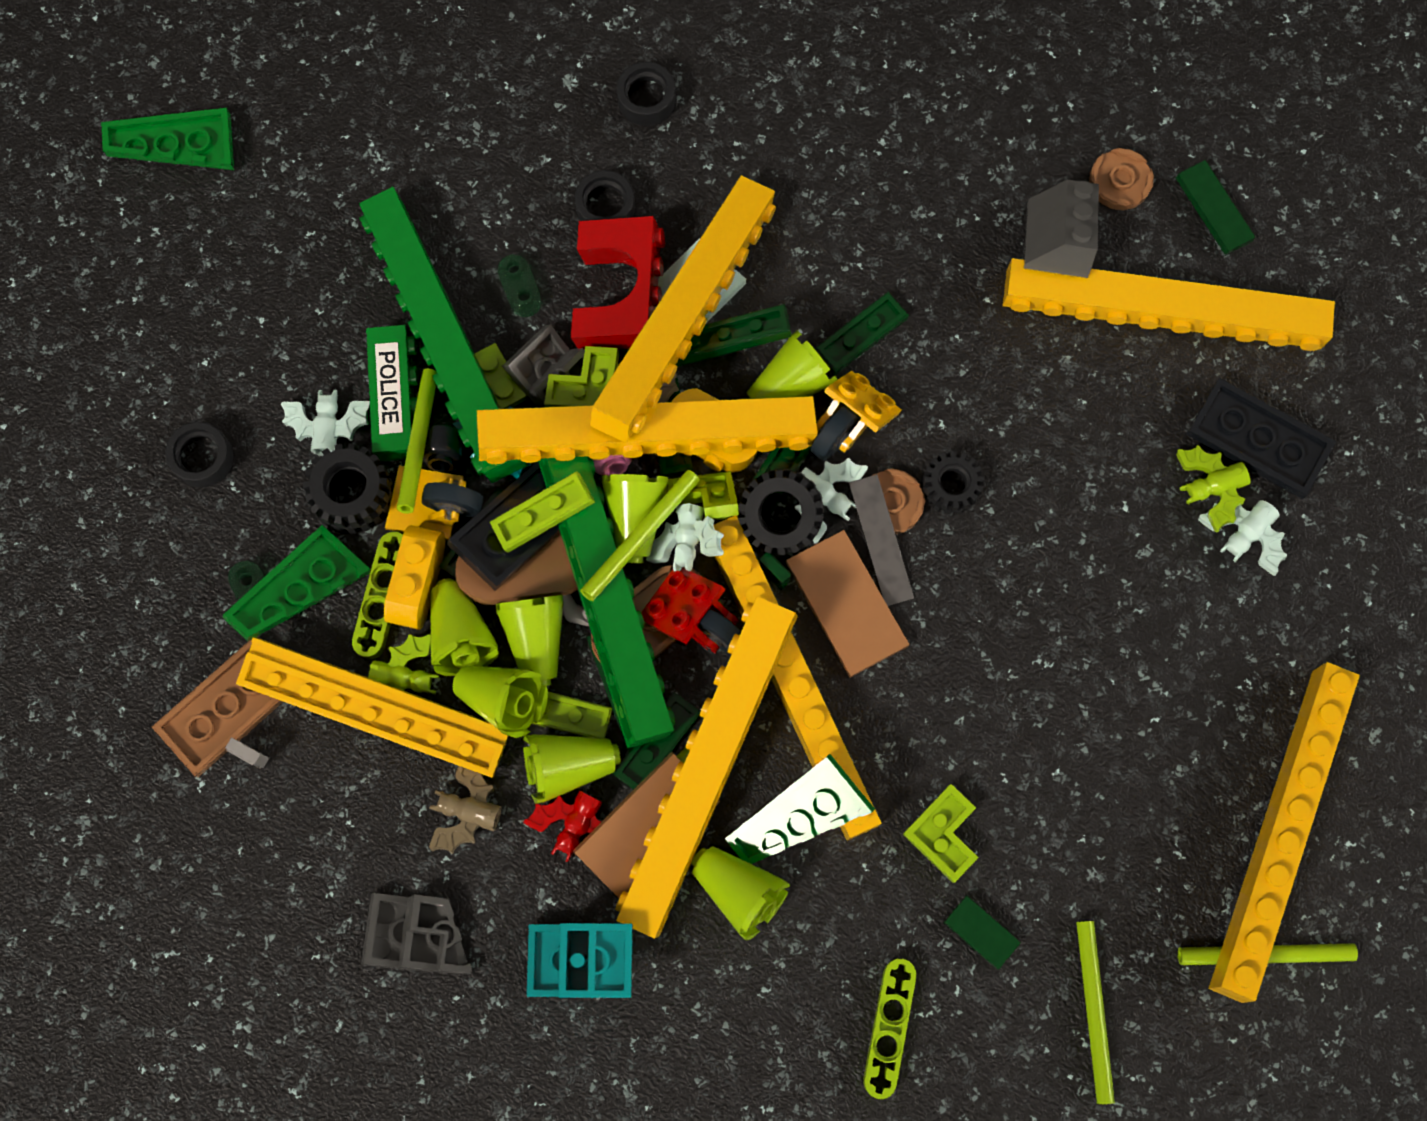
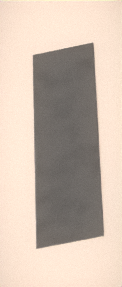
M878 475L849 482L884 601L887 606L914 599Z

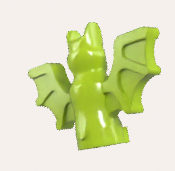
M1199 445L1191 450L1178 449L1176 455L1185 471L1200 470L1209 474L1205 479L1199 478L1192 483L1180 487V491H1187L1190 496L1186 503L1191 504L1198 500H1204L1210 495L1220 496V502L1209 510L1207 516L1214 531L1219 532L1220 528L1225 524L1234 523L1236 520L1235 509L1243 505L1245 498L1238 495L1236 489L1250 484L1249 472L1243 462L1226 467L1221 462V452L1209 454L1204 452Z
M409 634L407 640L401 646L389 647L391 652L389 663L374 660L370 664L368 675L370 679L400 690L411 689L417 693L427 692L436 694V691L431 689L432 679L439 678V675L426 673L423 670L411 671L407 667V663L412 659L429 656L431 652V634L424 637H416Z

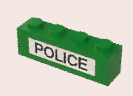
M406 325L366 328L372 453L376 454L381 462L406 460L417 397H414V386L419 385L417 367L412 366V355H417L415 336H410Z

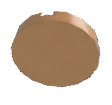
M1123 148L1113 149L1111 152L1099 156L1090 171L1089 183L1099 184V202L1110 209L1123 211L1135 208L1144 202L1153 187L1154 179L1152 168L1150 170L1146 164L1147 160L1141 154L1131 149Z
M887 469L873 474L878 475L895 534L904 533L914 527L922 516L925 505L924 494L916 478L905 471L897 469Z

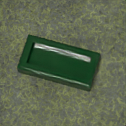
M967 895L943 922L996 970L1000 969L1021 943Z

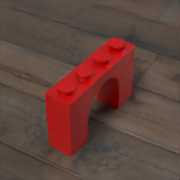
M654 216L579 221L577 251L585 265L624 263L638 270V277L631 293L616 304L602 307L573 308L571 339L577 348L585 350V346L618 348V350L630 349L661 301L662 291L661 287L658 286V281L664 272L660 248L665 246V234L663 228H659Z

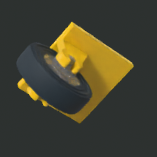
M850 371L829 385L824 391L834 401L816 423L819 434L812 444L811 452L823 461L830 458L838 449L845 453L867 426L874 432H877L897 417L902 409L895 405V401L889 395L880 393L873 388L865 376Z
M399 465L385 529L404 532L409 525L444 532L445 540H448L452 537L454 523L458 522L459 516L474 517L482 510L483 496L472 489L466 488L464 476L421 469L414 511L409 514L399 512L397 510V503L404 466Z

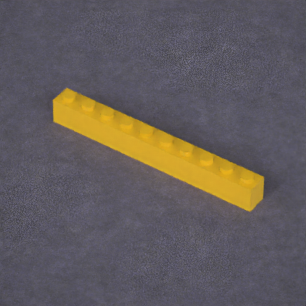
M742 175L740 176L594 403L590 426L624 443L628 442L633 432L638 434L646 421L647 416L645 413L649 407L654 409L662 394V390H660L664 382L669 384L676 373L677 366L675 364L679 358L684 360L692 346L690 340L693 335L699 336L707 321L705 316L708 311L713 313L716 310L721 299L719 293L723 288L728 290L735 276L734 269L736 266L742 267L749 253L747 248L750 244L756 245L763 230L762 224L771 221L776 210V206L772 204L775 194L774 190Z
M1012 258L1006 271L1003 306L1011 307L1012 310L1017 312L1035 310L1042 311L1048 316L1065 314L1075 316V318L1083 321L1102 319L1107 320L1108 323L1113 325L1125 323L1139 324L1144 329L1169 328L1173 332L1181 334L1191 331L1203 333L1204 336L1210 338L1228 336L1236 337V340L1240 342L1258 340L1268 342L1271 346H1285L1288 344L1300 346L1301 349L1306 351H1315L1322 349L1333 338L1335 301L1091 269L1089 277L1083 278L1024 269L1023 259Z
M813 396L657 403L654 409L650 407L645 413L647 416L641 431L638 434L633 432L627 443L590 426L593 405L477 410L479 461H486L489 464H502L507 460L520 459L522 462L534 463L543 458L570 461L575 457L587 456L594 460H601L609 457V455L637 458L643 454L653 453L662 457L672 456L677 452L703 455L710 451L723 450V452L728 454L738 453L743 449L769 452L776 448L789 447L790 450L799 451L812 446L818 434Z
M737 515L714 524V529L724 534V537L721 539V548L724 554L714 557L741 615H743L748 602L754 603L757 596L778 605L753 549L743 533L744 530L740 525ZM791 632L771 679L812 767H814L831 754L873 806ZM876 810L866 816H860L840 826L848 841L878 827L882 823Z
M758 596L754 603L748 602L741 621L745 622L740 635L734 634L727 652L732 654L726 667L721 665L714 679V685L718 686L712 699L707 697L702 706L700 717L704 718L699 731L694 729L687 741L686 749L690 751L685 763L680 761L673 773L672 781L676 782L671 795L666 793L658 808V813L662 814L657 827L651 826L646 835L644 845L648 847L643 860L638 858L633 865L629 877L634 880L629 892L623 891L617 902L615 910L620 912L616 920L617 922L633 924V929L654 939L660 936L798 617L796 612Z
M1329 662L1312 671L1208 988L1241 1003L1255 1002L1359 680V674Z

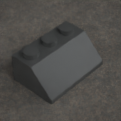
M1067 179L1028 199L1024 269L1083 278L1089 277L1098 250L1099 184Z

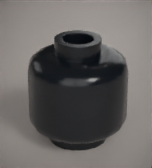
M439 422L429 426L423 462L433 471L450 472L463 461L465 445L458 433L459 429L452 423Z

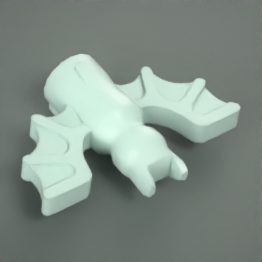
M319 390L318 402L316 403L317 416L313 421L307 418L305 407L300 402H282L281 406L285 413L282 422L286 426L294 428L296 432L295 437L299 441L307 437L312 438L311 452L318 456H324L321 451L326 448L330 452L334 451V445H337L336 440L338 438L346 437L353 441L355 431L361 426L369 425L370 401L350 402L346 414L340 420H337L335 417L338 410L337 390H333L331 395H323V391Z
M847 458L840 464H831L825 461L824 471L820 475H816L805 467L801 473L814 482L815 487L822 495L823 505L827 506L832 513L840 515L847 521L850 520L846 513L851 506L856 508V505L845 494L836 492L833 484L836 482L849 483L862 479L868 466L857 465L850 458ZM799 504L795 506V510L801 515L802 510ZM822 522L817 535L813 539L814 544L820 541L827 530V525Z
M1264 500L1258 501L1252 508V511L1245 510L1241 505L1235 509V522L1224 525L1236 524L1238 525V531L1229 537L1228 542L1220 552L1223 553L1228 550L1235 555L1233 561L1236 562L1243 553L1249 550L1252 542L1259 540L1262 545V553L1258 564L1275 576L1278 573L1279 563L1287 557V554L1281 548V540L1285 533L1276 532L1271 528V525L1279 517L1278 510ZM1208 513L1201 514L1198 520L1214 531L1207 517Z
M691 503L678 505L676 513L678 514L679 522L675 525L668 522L665 523L663 533L654 539L650 557H647L646 560L653 564L667 562L676 545L673 570L680 571L682 567H685L687 571H691L693 560L696 557L695 545L700 542L701 553L708 557L721 556L724 554L721 548V539L724 537V534L714 529V519L706 516L703 520L704 509Z

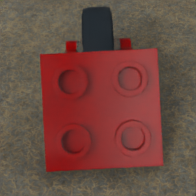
M683 567L680 571L672 569L641 612L645 624L685 644L692 637L705 649L711 650L714 654L719 649L728 653V647L734 634L740 635L742 632L736 626L739 621L738 618L718 601L726 589L722 585L687 571Z

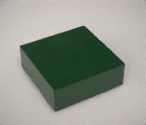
M766 552L759 559V564L763 573L782 590L789 584L791 573L772 554Z

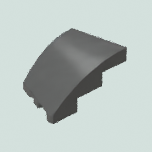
M551 324L544 325L502 367L538 408L545 407L544 402L549 374L581 376L585 350L583 348L570 350Z
M380 893L371 894L361 965L454 974H471L472 972L471 964L467 961L461 943L462 937L459 928L455 925L453 919L454 913L449 899L416 894L410 897Z

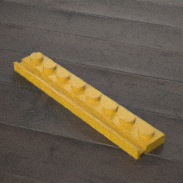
M257 637L252 638V645L246 654L236 681L237 685L493 778L495 776L508 736L500 732L488 721Z

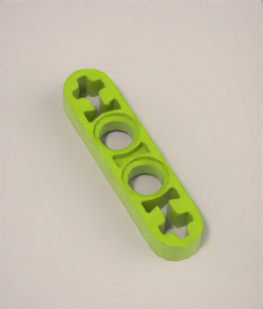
M399 532L386 533L381 537L377 546L352 637L354 651L364 659L379 657L383 653L391 623H386L384 617L379 620L371 619L368 611L370 606L375 603L385 604L388 587H379L377 578L384 571L393 572L394 566L389 563H382V560L390 561L391 552L387 549L388 545H393L395 540H398L400 545L403 534ZM398 551L394 553V563L396 562ZM365 623L373 627H382L380 632L376 629L373 630L372 639L377 644L375 647H369L368 652H365V648L360 644L362 640H368L371 631L368 627H364Z
M905 959L890 961L883 971L863 1077L865 1090L876 1099L890 1097L897 1086L916 983V970L910 961ZM899 964L904 965V972L909 973L908 980L901 981L899 990H907L906 998L898 994H886L887 986L895 989L896 978L890 976L891 969H898ZM897 1000L901 1003L903 1014L898 1020L891 1021L885 1017L883 1008L887 1001ZM884 1035L893 1037L896 1042L895 1052L888 1057L880 1055L877 1050V1042ZM874 1058L884 1063L894 1062L893 1070L885 1067L884 1078L889 1081V1086L882 1087L881 1092H875L876 1086L870 1083L871 1077H878L880 1070L879 1065L872 1066Z

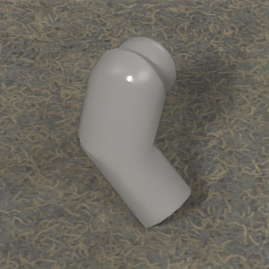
M571 594L563 595V615L566 620L589 627L584 607L577 605Z

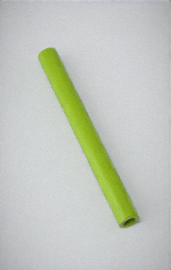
M430 368L424 369L421 375L397 503V510L406 514L414 511L436 390V383L432 375L436 374L437 371Z
M687 470L580 589L585 598L590 601L596 599L699 483L700 479L694 472Z
M1094 921L1076 922L1097 1104H1113L1115 1099Z
M1354 943L1273 945L1268 963L1357 961L1358 950ZM1222 946L1179 947V964L1216 965Z

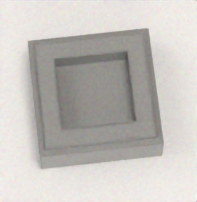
M232 737L225 747L226 751L259 769L264 768L269 760V757Z

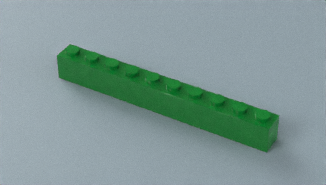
M391 187L360 202L359 205L364 215L359 217L367 234L373 233L376 241L372 242L371 245L379 260L385 259L388 267L384 268L383 271L391 286L397 285L400 291L395 297L403 312L409 311L412 320L408 321V325L415 338L421 337L425 345L420 348V351L428 366L433 364L437 371L436 374L432 375L439 391L441 393L446 391L450 399L445 402V405L452 419H459L463 427L458 430V433L465 447L471 446L476 455L471 458V461L478 475L485 474L490 482L494 483L526 467L527 463L522 462L521 459L507 460L502 464H489L486 461H479L477 410L501 408L406 207L395 188Z
M589 456L575 457L570 461L543 458L538 462L546 488L577 471L581 474L595 503L560 522L558 526L627 749L664 739L674 731L675 717L672 709L666 706L663 697L665 692L664 682L660 674L655 672L653 665L654 651L651 644L645 640L642 631L644 630V620L641 612L635 609L633 602L634 589L630 579H626L622 568L594 601L588 600L580 592V589L617 549L613 539V522L610 517H606L603 508L605 502L604 494L601 487L596 486L593 477L595 474L593 460Z

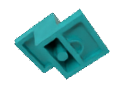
M529 924L527 997L632 998L633 924Z

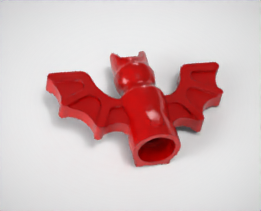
M579 791L572 805L565 803L562 797L558 796L551 804H536L533 814L525 819L523 823L538 832H543L554 821L563 819L565 828L557 836V842L551 854L554 855L558 849L567 854L565 861L569 862L573 850L580 843V837L587 832L590 834L602 822L595 817V814L599 811L603 802L582 791Z

